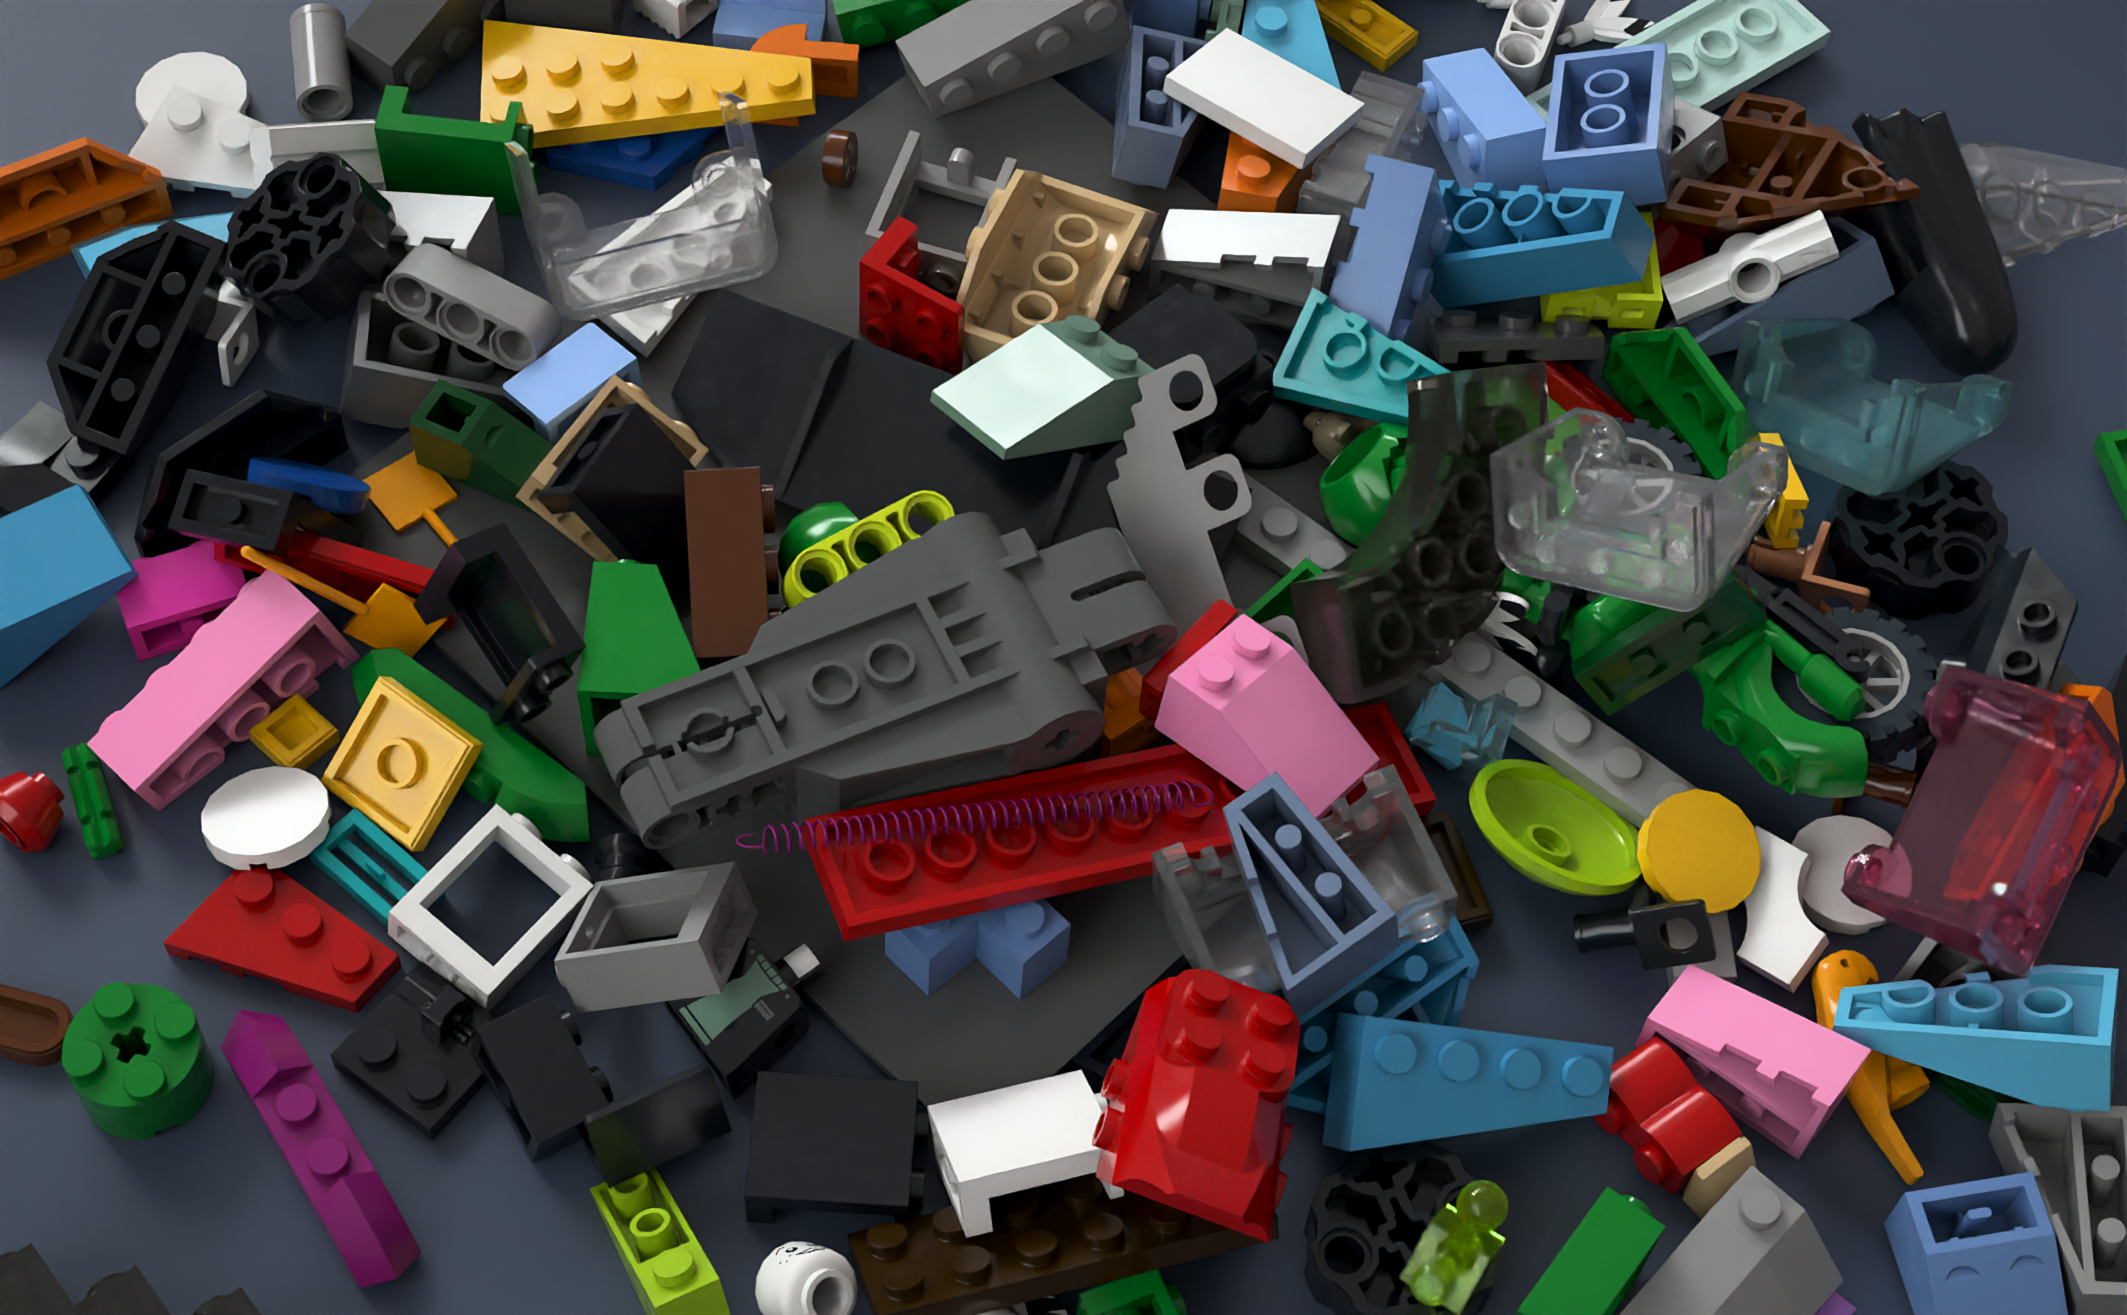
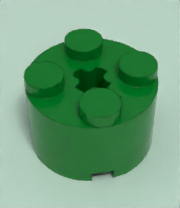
M117 981L107 983L99 988L94 998L75 1015L64 1037L61 1057L62 1066L82 1106L98 1127L114 1136L132 1140H143L156 1137L155 1132L170 1127L175 1123L177 1127H180L199 1112L210 1094L214 1079L213 1065L208 1045L191 1007L180 996L163 987L150 984L127 985Z

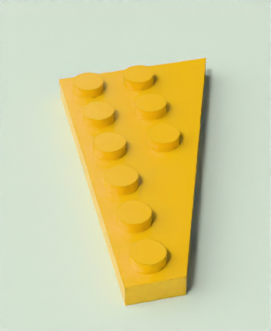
M484 20L480 122L503 123L506 118L509 102H522L525 123L532 124L534 128L533 149L816 114L815 81L811 58Z

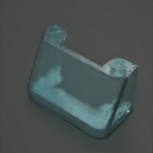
M1842 318L1744 321L1730 388L1747 409L1758 433H1779L1791 462L1862 493L1879 496L1892 495L1904 490L1994 431L2003 422L2014 383L1988 374H1973L1965 377L1962 382L1923 384L1907 378L1893 379L1892 385L1873 378L1877 359V347L1870 331L1861 325Z

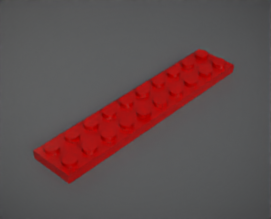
M1385 702L1342 710L1380 760L1377 768L1318 821L1331 836L1430 814L1437 798ZM1176 743L805 818L804 821H808L813 827L817 819L821 820L824 825L829 818H832L836 824L841 817H845L850 822L853 816H857L862 821L866 814L870 815L874 820L875 816L881 813L886 819L888 813L893 812L898 817L902 810L906 811L910 816L911 812L917 809L922 815L926 808H929L934 813L936 808L941 807L946 812L947 808L951 805L958 811L962 804H965L970 809L973 803H977L982 808L985 802H989L994 806L995 802L1001 801L1005 805L1009 799H1012L1017 804L1021 798H1024L1029 803L1032 797H1036L1041 801L1042 797L1048 796L1052 800L1058 794L1064 799L1068 793L1076 797L1079 792H1083L1087 796L1090 791H1095L1099 795L1103 789L1111 793L1114 788L1122 792L1125 787H1129L1133 791L1136 786H1141L1145 790L1148 785L1156 788L1161 783L1168 787L1171 782H1174L1179 786L1182 781H1186L1190 786L1192 784H1202L1211 789L1214 798L1210 804L1193 806L1190 790L1186 784H1183L1180 788L1184 799L1182 810L1177 806V788L1172 785L1169 788L1172 798L1171 811H1168L1165 805V788L1159 787L1158 789L1161 801L1159 813L1154 808V790L1148 788L1146 792L1150 807L1148 814L1144 812L1142 806L1143 792L1137 789L1135 796L1138 803V813L1136 815L1132 813L1131 809L1132 794L1129 790H1126L1123 795L1127 809L1125 816H1122L1120 813L1119 793L1115 791L1112 794L1115 806L1113 818L1108 812L1109 797L1106 793H1102L1100 797L1103 806L1102 819L1097 815V798L1094 794H1091L1089 797L1092 810L1090 820L1085 815V798L1083 795H1080L1077 799L1080 809L1079 821L1075 820L1073 814L1074 800L1071 796H1068L1065 803L1068 809L1067 823L1062 818V801L1060 798H1056L1054 801L1057 814L1055 824L1052 823L1050 817L1051 804L1048 799H1044L1042 803L1045 814L1044 825H1041L1039 822V804L1036 800H1033L1030 806L1033 814L1032 826H1029L1027 822V805L1024 801H1021L1019 804L1022 821L1020 828L1017 827L1015 822L1016 808L1013 803H1009L1007 811L1010 826L1008 829L1004 826V809L1001 804H997L995 809L998 820L997 830H994L992 827V810L989 805H986L983 811L986 820L985 831H982L980 827V811L977 806H974L971 813L974 821V831L972 833L968 828V812L966 808H962L960 811L962 822L961 834L957 832L956 813L953 809H950L948 812L950 823L949 835L945 833L944 814L941 810H938L936 814L938 825L937 837L933 834V818L930 812L927 811L924 816L926 826L925 838L921 835L920 817L918 813H914L912 817L913 839L909 837V821L905 814H902L900 818L901 840L897 838V823L893 815H890L888 819L889 842L885 840V824L880 816L876 820L877 843L873 841L872 823L869 818H866L864 821L865 844L861 843L860 825L857 819L853 820L851 827L854 841L852 846L848 841V827L844 820L841 821L839 828L841 835L840 847L837 846L836 829L831 821L827 828L828 848L824 845V831L820 823H817L815 828L817 842L815 850L812 848V834L807 824L803 828V839L846 942L1235 857L1229 840L1223 807L1246 791ZM1201 786L1191 787L1196 804L1205 803L1210 800L1211 795L1206 788Z

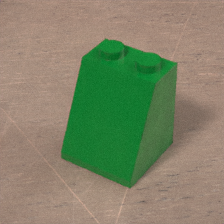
M629 559L617 560L615 562L593 561L583 638L586 647L581 653L577 696L586 754L589 756H602L593 738V732L603 718L621 708L620 701L701 670L657 565L642 564Z

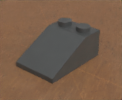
M363 289L358 296L347 338L340 414L342 418L366 424H375L395 429L409 428L408 422L439 379L489 399L508 413L518 412L522 410L505 397L503 384L520 371L505 368L402 316L389 305L384 293Z

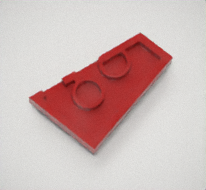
M266 863L250 864L251 870L236 869L163 942L169 955L190 961L191 957L211 962L220 965L223 972L242 978L249 974L283 985L284 990L355 1013H359L402 967L398 954L278 868L268 870Z

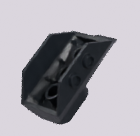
M2002 543L1996 545L1995 573L1989 601L1969 626L1956 652H1947L1941 663H1936L1937 675L1935 681H1938V690L1931 722L1926 734L1920 733L1919 743L1916 745L1917 758L1914 770L1919 771L1917 784L1922 785L1924 797L1932 799L1948 814L1969 824L2016 744L2039 715L2056 703L2054 702L2055 695L2065 683L2083 685L2061 658L2078 610V602L2033 547L2019 553H2014L2005 549Z

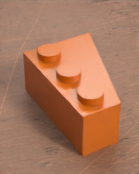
M1230 130L1216 211L1293 213L1300 195L1305 188L1312 186L1321 165L1326 158L1330 159L1337 150L1339 138L1301 170Z

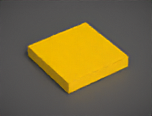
M379 676L320 782L325 788L352 808H356L372 823L411 852L424 851L484 744L392 677Z

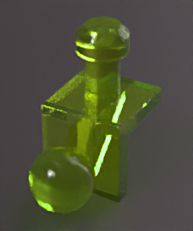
M1476 1180L1467 1184L1458 1195L1457 1209L1446 1203L1430 1221L1399 1279L1410 1285L1413 1295L1421 1303L1429 1306L1441 1304L1460 1315L1485 1269L1503 1246L1506 1238L1493 1230L1498 1228L1506 1219L1508 1200L1504 1191L1497 1184L1488 1180Z

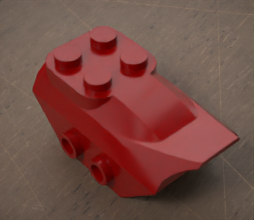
M1202 969L1185 970L1178 976L1168 977L1147 989L1121 1060L1114 1058L1102 1085L1101 1097L1110 1101L1109 1106L1103 1109L1092 1137V1146L1101 1149L1096 1178L1270 1243L1274 1211L1282 1199L1287 1182V1174L1279 1171L1280 1161L1288 1149L1293 1132V1125L1285 1122L1289 1088L1295 1077L1300 1025L1290 1005L1279 996L1265 993L1223 977L1216 972Z

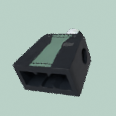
M747 938L722 994L664 1001L663 1003L667 1011L735 1100L757 1080L758 1071H767L807 1032L810 1022L805 1005L798 996V993L823 977L825 973L815 955L804 943H801L773 963L754 938Z

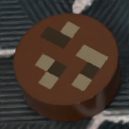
M834 129L828 134L824 144L822 155L823 179L828 186L849 188L857 168V136L853 131Z

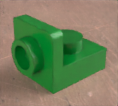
M1158 1269L1112 1280L1080 1293L1076 1315H1187V1310L1177 1286L1173 1282L1164 1284Z

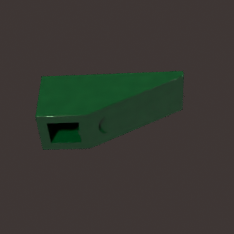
M439 379L408 422L417 464L540 516L518 499L516 495L531 474L554 448V445L493 401Z

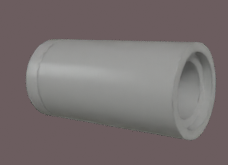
M324 3L304 5L295 10L290 17L296 105L303 117L314 122L338 121L346 117L353 107L349 55L344 37L346 33L345 18L340 10Z

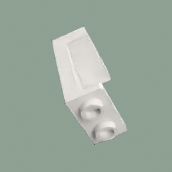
M1082 1070L927 1106L934 1161L966 1238L993 1231L989 1198L1097 1172L1101 1149L1092 1146V1137L1103 1109L1108 1106L1106 1098L1101 1097V1092L1093 1093ZM1101 1180L1110 1200L1124 1196L1122 1188Z

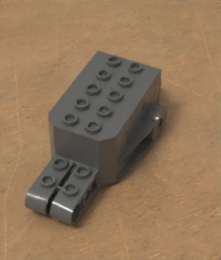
M967 512L952 516L936 524L921 537L902 544L760 626L747 654L620 701L621 708L608 714L598 723L594 729L593 738L615 785L620 789V796L641 841L647 848L664 849L675 846L775 806L779 807L788 827L792 822H795L801 828L805 818L1099 759L1101 735L1106 724L1104 708L1108 677L1159 656L1174 643L1178 632L1154 588L1146 581L1143 569L1118 529L1112 527L1097 529L1037 551L1025 528L1002 535L993 517L984 512ZM793 825L791 833L800 848L799 833L796 826ZM804 842V850L808 851Z

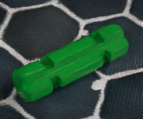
M82 742L77 746L65 748L61 757L65 772L69 778L68 783L78 819L82 825L86 847L89 850L90 856L96 859H103L108 855H116L121 852L124 843L116 822L117 818L107 783L102 773L103 769L100 758L87 745L88 742Z

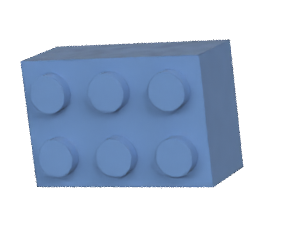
M1666 42L1555 55L1542 158L1550 194H1558L1563 188L1623 191L1634 206L1667 202L1676 95Z

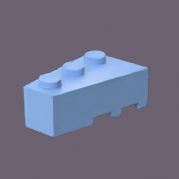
M1485 48L1423 60V82L1418 83L1416 89L1418 105L1421 112L1426 115L1459 187L1473 188L1476 182L1495 183L1499 190L1518 191L1521 185L1539 186L1545 193L1546 176L1542 158L1547 124Z

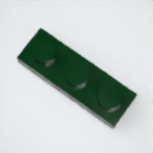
M1729 565L1571 662L1573 675L1601 709L1610 716L1769 619L1763 603L1734 568Z

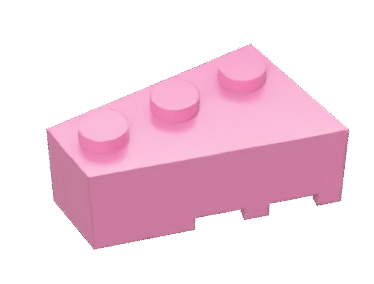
M1692 964L1687 966L1647 1017L1635 1044L1638 1048L1655 1036L1664 1041L1683 1060L1697 1083L1710 1092L1728 1112L1797 1160H1799L1838 1107L1872 1050Z

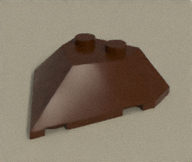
M1740 91L1722 118L1729 161L1712 173L1705 181L1681 178L1668 197L1667 202L1661 207V217L1681 234L1701 237L1709 242H1725L1726 239L1734 234L1742 232L1761 235L1817 210H1821L1825 220L1918 198L1920 197V187L1907 178L1897 182L1893 178L1887 177L1883 171L1884 162L1830 125L1826 124L1819 128L1806 119V109L1795 101Z

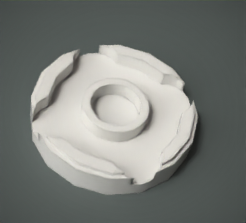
M206 52L180 53L161 60L145 72L136 88V108L145 128L173 84L245 116L248 103L250 105L247 82L239 67L222 56Z
M271 766L243 773L227 781L209 797L201 813L202 833L208 849L216 860L234 869L251 870L250 864L258 865L263 863L267 864L268 870L281 868L306 857L325 840L330 829L328 820L332 816V809L327 789L316 776L299 768Z
M1835 815L1816 819L1799 830L1791 844L1808 853L1812 861V868L1804 883L1802 892L1805 915L1811 922L1828 931L1858 935L1868 933L1871 928L1879 927L1882 924L1885 926L1895 919L1910 892L1911 868L1903 848L1886 830L1863 818Z

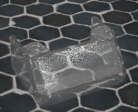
M729 90L718 93L730 149L709 154L703 157L695 166L691 181L696 204L587 231L579 206L570 197L562 193L549 192L538 195L528 153L516 141L504 143L527 236L548 297L554 308L563 317L572 321H587L764 276L772 269L778 257V243L745 100Z

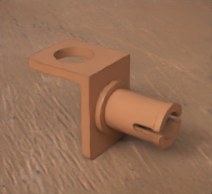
M1821 522L1814 544L1809 543L1807 549L1802 547L1774 548L1771 540L1755 535L1748 556V564L1754 572L1796 582L1797 589H1800L1799 597L1817 611H1820L1822 615L1832 613V608L1822 599L1828 595L1840 596L1851 602L1854 609L1850 612L1863 613V608L1869 609L1871 597L1869 589L1821 577L1829 551L1830 522Z

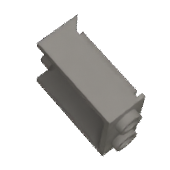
M910 130L865 232V253L870 250L898 216L903 217L915 187L984 206L985 209L978 224V227L983 228L987 222V210L992 195L997 188L1005 190L1017 169V159L1006 157L997 180L992 181L974 176V156L964 148H955L953 150L947 168L921 161V133ZM918 242L921 262L917 270V281L929 285L942 293H958L968 260L965 259V254Z

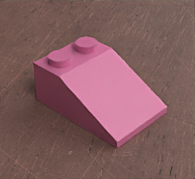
M1245 614L1239 616L1168 676L1154 728L1244 791H1248L1276 771L1317 821L1324 817L1377 768L1380 760L1297 651Z

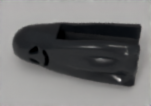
M1903 108L1880 118H1873L1869 113H1860L1854 120L1852 128L1864 149L1884 162L1883 171L1887 177L1893 178L1897 182L1907 178L1920 187V197L1840 217L1876 239L1895 294L1888 297V300L1909 325L1916 330L1945 368L1963 377L1986 375L1996 370L2008 360L2014 350L2018 339V317L1999 248L1955 140L1946 112L1935 111L1926 116L1918 117Z

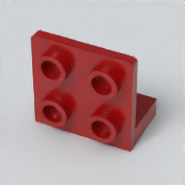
M898 216L859 261V333L866 336L873 345L890 349L897 354L956 376L962 372L965 308L956 301L917 281V270L921 262V254L918 252V225Z

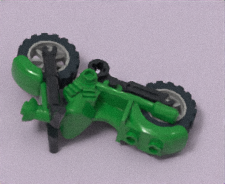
M1622 417L1606 418V422L1595 425L1594 421L1579 425L1578 432L1573 435L1567 432L1557 440L1556 450L1549 449L1547 454L1533 456L1529 461L1526 485L1528 521L1536 540L1554 560L1544 582L1540 580V571L1532 558H1522L1513 563H1508L1498 569L1492 576L1487 593L1508 592L1525 599L1530 605L1523 618L1536 625L1535 631L1542 641L1534 658L1537 677L1564 695L1562 668L1569 652L1573 662L1731 565L1763 603L1769 620L1687 669L1697 679L1704 695L1701 725L1709 732L1713 730L1723 743L1738 748L1746 760L1771 785L1783 788L1790 796L1794 793H1801L1822 798H1847L1863 795L1868 763L1879 761L1880 765L1891 763L1897 760V754L1900 751L1904 750L1908 753L1919 743L1921 732L1926 734L1935 705L1938 681H1935L1937 675L1936 661L1933 656L1927 657V644L1918 634L1912 637L1907 632V625L1895 618H1892L1889 622L1880 618V612L1863 608V613L1850 612V607L1832 608V613L1822 615L1820 611H1817L1789 588H1778L1754 572L1748 564L1751 531L1745 520L1736 514L1718 511L1706 514L1697 521L1702 487L1701 467L1698 461L1693 462V451L1685 441L1679 444L1675 440L1676 434L1663 426L1660 430L1650 427L1651 422L1635 418L1634 423L1622 422ZM1644 476L1654 481L1649 483H1638ZM1581 487L1593 491V494L1582 498L1576 489ZM1641 499L1660 500L1650 507ZM1713 539L1718 544L1712 547L1708 543L1709 540ZM1730 540L1734 545L1730 548L1724 543ZM1873 670H1876L1886 678L1868 677ZM1897 695L1886 706L1872 696Z

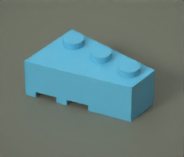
M1247 0L1241 36L1341 90L1315 0Z

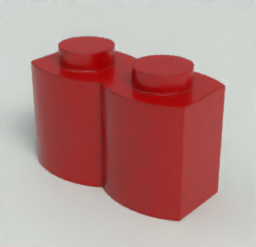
M1656 1036L1612 1065L1607 1114L1594 1115L1596 1122L1604 1131L1611 1135L1617 1134L1626 1143L1631 1145L1634 1150V1162L1644 1178L1654 1185L1660 1184L1673 1195L1686 1188L1698 1167L1743 1135L1724 1106L1710 1092L1697 1083L1683 1060L1672 1048Z

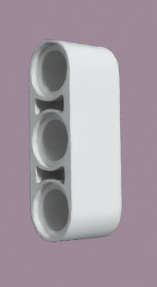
M1513 0L1498 38L1493 59L1524 97L1534 93L1560 27L1567 0Z

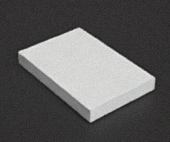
M1228 28L1170 72L1165 78L1163 92L1301 170L1361 119L1365 103Z

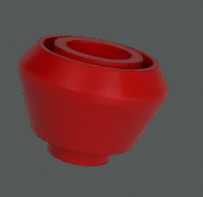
M18 771L1 778L0 833L25 853L45 851L49 847L64 817V812L59 806V803L65 799L61 790L39 771L31 777L22 771Z

